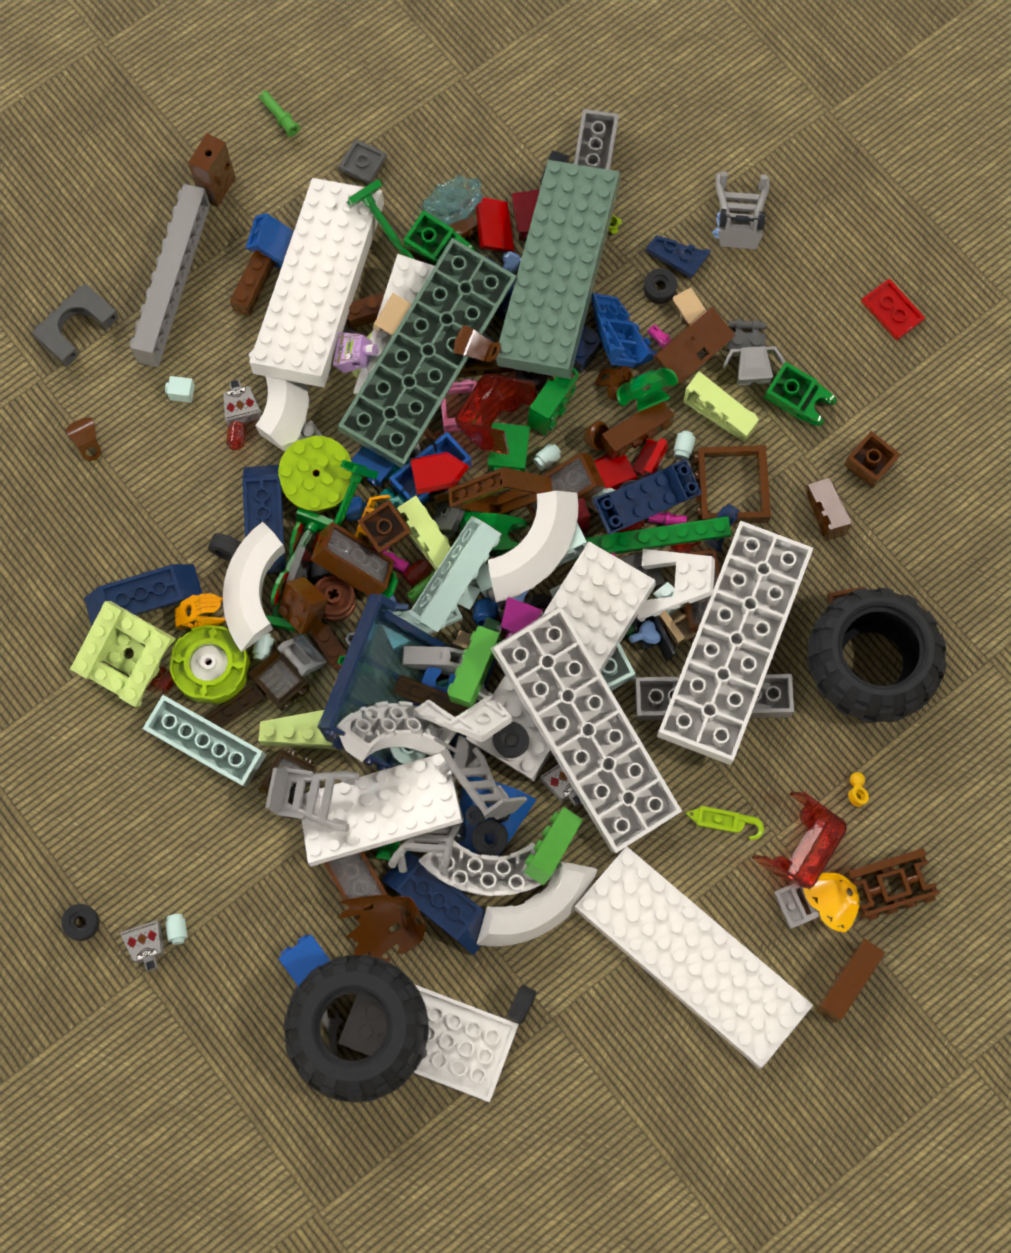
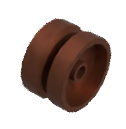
M328 575L320 579L315 587L328 598L322 618L331 622H339L350 617L355 610L357 602L353 586L335 575Z

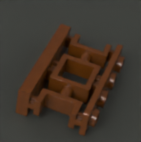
M924 848L856 868L846 873L847 879L856 887H862L867 904L859 907L862 919L874 920L879 918L880 913L886 912L887 915L898 912V908L903 906L909 909L917 906L916 902L924 900V903H929L936 900L935 896L940 894L936 888V883L926 885L920 867L929 864L925 858L927 855ZM919 860L918 863L912 865L915 875L906 877L903 867L896 870L894 868ZM882 872V874L875 876L876 887L869 889L866 879L857 881V878ZM898 874L905 892L888 897L882 879ZM918 882L921 892L930 891L927 894L905 899V897L912 895L910 884ZM881 894L883 903L891 901L893 903L875 910H867L875 906L872 899L874 895Z

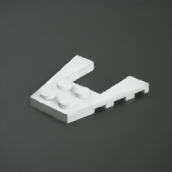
M643 549L642 567L645 570L676 565L674 596L646 600L638 613L637 619L640 622L645 621V618L653 615L655 617L661 615L665 610L671 608L674 610L679 608L681 604L692 603L713 595L715 559L712 556Z
M484 684L477 697L479 702L457 717H453L430 700L414 709L415 715L481 742L512 722L510 714L499 702L497 703L494 700L493 694L484 688Z

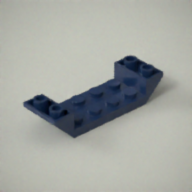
M685 459L613 492L593 499L610 535L702 493Z
M279 465L244 467L242 482L245 538L263 522L273 531L284 546L282 488L278 475ZM286 552L273 563L266 574L281 573L285 570L287 562Z
M171 564L100 586L84 597V601L92 626L105 601H112L138 616L180 603L192 595L203 593L194 564Z
M406 851L404 856L407 871L400 873L397 863L396 867L391 868L381 881L401 896H408L413 899L418 910L474 956L482 946L477 945V940L486 912L459 889L446 884L431 874L419 862V857Z

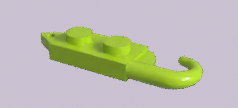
M700 806L698 809L686 812V815L699 827L739 833L744 828L745 823L758 827V833L750 836V840L759 839L764 833L762 821L753 816Z

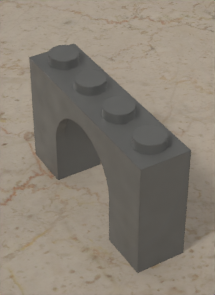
M86 283L78 287L70 298L65 299L57 310L52 311L43 323L38 324L32 332L35 339L66 368L79 356L76 348L62 336L63 326L69 318L75 315H87L92 317L105 330L119 319L116 310Z

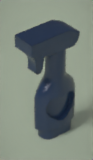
M728 503L726 507H722L716 518L729 516L731 527L739 516L738 512L740 510ZM719 538L718 541L716 539L706 540L705 542L721 552L723 550L722 543L725 538Z

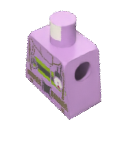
M340 332L338 333L333 366L343 373L367 367L370 362V356L378 354V347L376 344H372V341L364 335Z

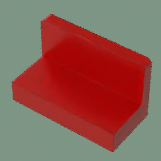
M660 438L657 442L647 439L633 466L634 472L645 477L656 473L668 449L667 440Z

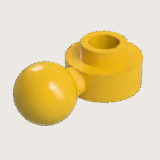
M855 772L850 776V784L854 788L848 792V798L854 806L861 807L868 802L869 795L862 787L865 784L864 775L860 772Z

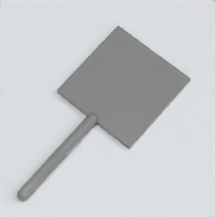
M437 737L434 738V741L455 752L453 759L459 768H466L476 759L472 750L477 746L464 737H458L456 748Z

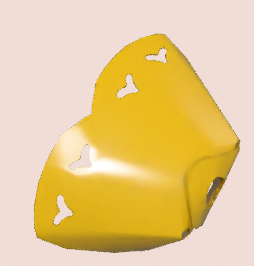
M837 873L811 874L804 877L803 884L804 882L807 883V885L803 886L805 897L809 904L819 911L822 921L833 930L847 932L853 925L860 907L856 886L846 877ZM848 888H850L853 891L852 896L848 895ZM812 897L818 898V903Z

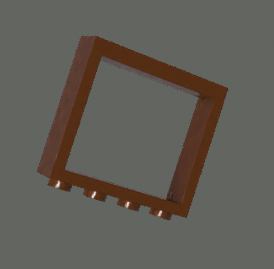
M766 445L698 447L697 454H694V465H697L698 472H695V480L702 493L696 496V501L700 502V507H697L698 518H701V520L714 519L718 515V513H708L705 457L757 456L760 512H738L739 516L733 524H739L740 521L745 523H769L771 511Z
M504 467L448 489L451 508L503 515L538 502L537 494L553 491L550 477ZM507 488L513 489L512 491L506 492L498 496L492 495Z

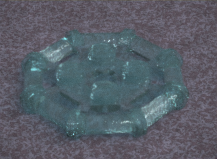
M457 175L455 179L441 185L437 184L427 200L423 201L422 207L426 212L448 226L463 218L467 219L476 205L483 200L480 189L481 182L477 178L470 179Z

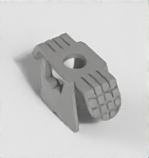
M776 346L731 349L722 369L727 367L731 357L739 356L737 385H751L753 382L769 384L771 383L773 373L768 354H773L782 366L785 360Z

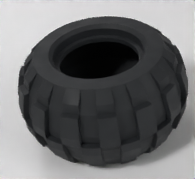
M878 587V589L867 590V588H862L837 598L820 615L813 627L808 642V667L811 676L817 684L816 688L824 699H828L836 706L835 709L846 716L851 715L859 718V721L890 723L902 720L916 713L937 692L946 671V643L943 634H940L936 626L937 621L929 610L926 612L917 604L919 601L907 594L903 596L894 593L893 589ZM867 632L879 633L890 638L897 645L902 655L903 668L899 679L893 685L876 686L866 683L850 670L844 659L843 650L853 637Z
M346 955L334 958L307 974V977L296 987L290 998L283 1028L286 1051L289 1060H291L298 1072L297 1074L307 1085L320 1094L344 1102L373 1101L400 1088L420 1065L429 1036L426 1005L413 981L393 964L367 955ZM350 993L364 994L374 999L384 1011L387 1021L386 1036L380 1048L370 1057L359 1061H347L336 1057L327 1049L321 1036V1020L326 1008L336 998Z

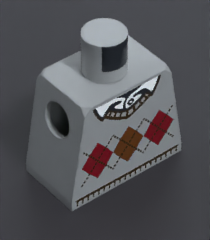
M239 380L230 382L231 391L224 393L225 420L228 427L259 420L262 415L250 388H242Z
M559 764L541 775L540 780L560 802H564L569 798L575 807L582 803Z
M156 920L120 932L135 963L144 962L146 972L158 969L156 957L164 955L160 922Z

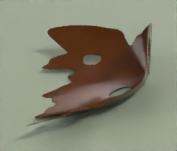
M370 895L339 901V903L352 906L341 912V915L338 917L339 919L355 915L360 916L357 919L360 925L346 936V938H353L355 942H358L353 955H364L371 952L370 956L390 963L391 957L384 959L381 956L393 946L400 944L399 950L396 953L403 954L422 942L424 938V921L414 900L408 896ZM374 904L372 909L363 910L364 905ZM406 911H408L409 917L405 915ZM415 915L419 918L421 926L417 924ZM395 923L400 924L401 929L389 933V928Z

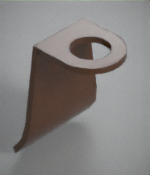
M464 325L456 337L454 353L491 362L498 356L501 344L491 342L474 329ZM497 347L496 353L492 356L494 349Z
M83 418L70 424L65 431L79 449L82 457L88 461L99 458L101 449L96 440L93 418ZM93 447L97 452L94 456L86 455V450Z

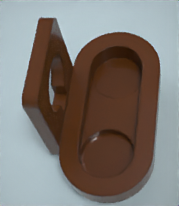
M620 366L618 369H602L595 385L608 386V397L613 401H618L617 390L622 384L630 381L633 373L626 366ZM609 374L610 378L602 381L603 376Z

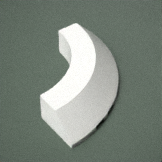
M252 350V351L249 353V355H248L250 359H251L253 350ZM265 376L268 386L267 404L260 420L255 426L262 437L285 452L289 446L298 441L303 425L306 424V415L309 409L308 384Z
M552 491L537 494L536 517L527 536L510 552L488 560L496 603L505 601L508 597L515 598L525 591L536 587L535 585L547 578L556 569L555 567L566 555L576 531L578 518L577 493Z
M263 522L254 528L237 548L230 561L224 581L223 608L225 619L231 636L241 652L273 630L262 607V589L267 571L285 553V549L273 531Z
M384 701L369 707L363 706L360 710L346 716L336 727L346 732L344 736H340L345 751L361 762L373 752L388 747L411 748L430 756L440 754L446 747L434 741V738L437 737L449 744L457 732L416 716L414 709L418 706L406 701H399L398 703Z
M454 841L451 860L448 865L449 874L447 876H442L438 869V859L443 856V853L428 852L419 860L431 874L441 881L473 894L485 896L513 895L541 885L523 873L527 867L524 864L530 854L534 855L535 850H533L535 844L533 842L520 851L498 857L474 854ZM555 868L553 874L551 875V877L548 879V881L553 877V875H554V873H555V871H556V868Z
M560 861L553 877L548 882V886L540 894L537 893L526 900L524 904L515 907L487 906L477 945H514L529 941L552 930L575 910V905L591 887L597 869Z

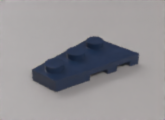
M656 235L646 247L645 252L692 279L710 255L711 250L697 249L691 244L688 246L682 245L676 240Z

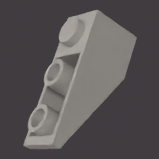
M404 646L402 665L425 671L429 667H437L442 669L440 674L450 676V673L455 674L457 667L461 666L464 651L450 647Z

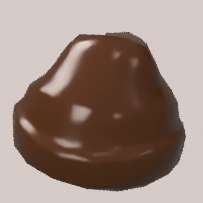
M603 421L594 422L585 431L583 436L584 442L593 450H604L599 441L602 434L609 430L608 426Z

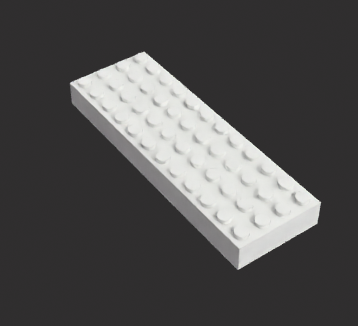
M312 178L249 361L253 374L325 387L335 357L338 333L343 332L349 307L353 301L378 224L371 210L365 206L363 201L352 208H349L346 203L348 197L364 187ZM379 190L372 196L376 201L375 204L382 211L384 200L382 190Z
M740 521L657 737L731 765L733 763L813 551L812 547Z
M588 542L542 616L558 607H562L599 672L602 673L603 668L609 662V658L612 657L617 649V645L622 641L656 586V582L653 578L593 543ZM505 675L493 694L494 700L497 703L499 702L510 714L512 722L521 724L529 735L527 750L517 758H506L495 749L493 735L483 742L468 736L466 739L534 782L552 752ZM508 735L505 740L506 744L514 745L517 738L515 735Z
M562 607L552 610L490 648L611 852H619L682 812Z
M627 846L575 905V911L758 1069H761L813 1006V1004Z

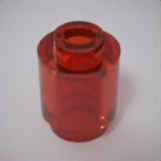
M232 421L230 426H228L226 445L231 450H240V448L245 446V424L239 421Z
M418 559L405 570L406 572L403 576L413 586L429 576L432 567L427 560L424 559L422 561Z

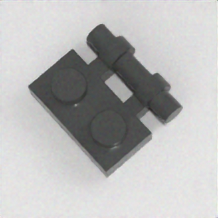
M742 319L728 322L729 328H735L733 333L736 336L728 342L727 352H730L731 349L765 346V333H758V329H765L766 322H759V320L742 321ZM742 329H752V333L741 332Z

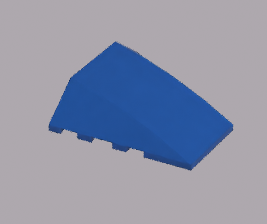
M592 293L591 301L594 317L603 347L611 365L635 368L654 360L652 356L657 350L653 351L649 346L651 344L650 340L647 337L643 338L639 333L640 327L637 323L630 321L629 317L631 315L619 299L614 296Z
M478 776L466 777L469 782L485 780V778ZM495 782L496 786L501 785L509 798L526 797L527 799L517 811L510 814L506 822L501 823L508 832L509 843L537 799L516 788ZM462 786L460 807L464 816L463 822L466 824V837L463 842L457 841V843L468 849L469 852L481 855L472 844V833L476 826L470 825L466 820V810L476 804ZM489 789L476 790L479 795L491 794ZM485 803V805H486L488 808H490L492 805L495 804V803ZM489 832L485 834L484 839L487 843L492 844L495 842L496 837L493 833Z

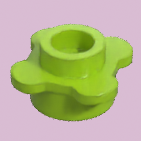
M612 215L610 223L613 225L609 226L608 231L612 234H617L622 220Z

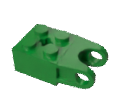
M425 210L422 211L403 239L405 248L434 266L452 238L475 251L472 245L455 232L453 228Z
M786 361L763 397L792 416L815 426H823L824 420L815 411L814 405L819 402L830 405L837 403V398L819 384L818 380Z
M574 367L572 370L574 378L567 379L556 376L553 382L548 380L529 408L527 426H530L544 436L549 431L552 432L555 429L557 419L564 416L567 410L566 406L576 390L575 383L578 379V371Z
M465 512L460 524V533L471 516L483 521L501 533L499 543L489 552V556L497 557L498 555L510 552L519 545V543L510 540L508 535L513 530L526 528L527 521L503 514Z

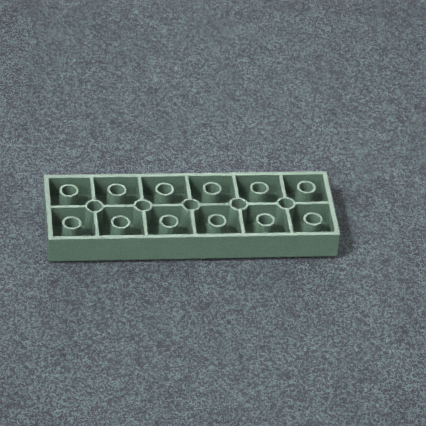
M548 160L499 340L501 348L496 357L498 366L567 379L571 378L621 183L620 171Z
M452 238L339 423L337 431L396 466L403 468L469 359L468 356L454 353V344L460 329L466 325L483 335L512 287L516 275Z

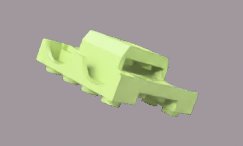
M105 601L70 670L86 679L89 678L119 695L120 699L134 707H138L142 704L141 700L146 687L160 670L159 664L165 651L176 638L112 601ZM128 648L134 651L131 659L126 656ZM101 661L107 662L108 664L112 665L113 667H115V668L119 669L120 671L126 673V674L129 675L130 677H127L126 675L120 673L119 671L115 670L114 668L108 666L107 664H105V663H103V662H101Z

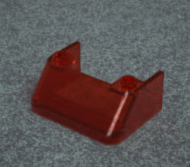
M495 374L483 375L455 417L457 428L478 448L508 455L509 448L505 431L491 428L492 423H494L501 411L512 412L519 407L520 403L532 405L537 398L535 383Z
M790 792L789 795L804 805L800 812V820L808 827L790 860L783 856H777L771 860L769 857L762 855H753L752 859L776 876L802 888H812L817 883L845 835L847 825L842 818L807 793Z

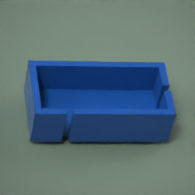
M448 432L434 442L436 453H434V447L430 445L415 457L448 452L472 467V458ZM411 461L389 478L391 487L406 502L417 496L424 506L431 500L430 495L435 493L417 495Z

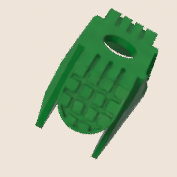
M661 368L656 371L649 370V372L634 378L632 377L629 382L622 384L617 390V400L620 406L623 407L629 401L637 398V410L642 411L670 399V396L661 388L677 385L678 378L674 371L669 368ZM651 385L648 390H642L646 386Z

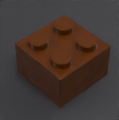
M870 431L847 457L844 466L874 488L897 462L901 454Z
M390 500L357 521L380 555L412 534Z
M305 577L297 578L286 582L278 613L302 635L319 629L328 598Z

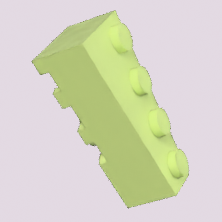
M701 372L696 374L686 388L683 401L685 404L744 443L757 427L759 418H757L755 413L747 410Z
M414 496L399 506L397 512L412 533L410 536L432 567L437 570L451 549L450 542L445 535H442L439 526L429 516L428 511L421 504L417 496Z
M324 710L260 722L258 741L261 746L338 750L332 747L333 743L327 741L318 728Z

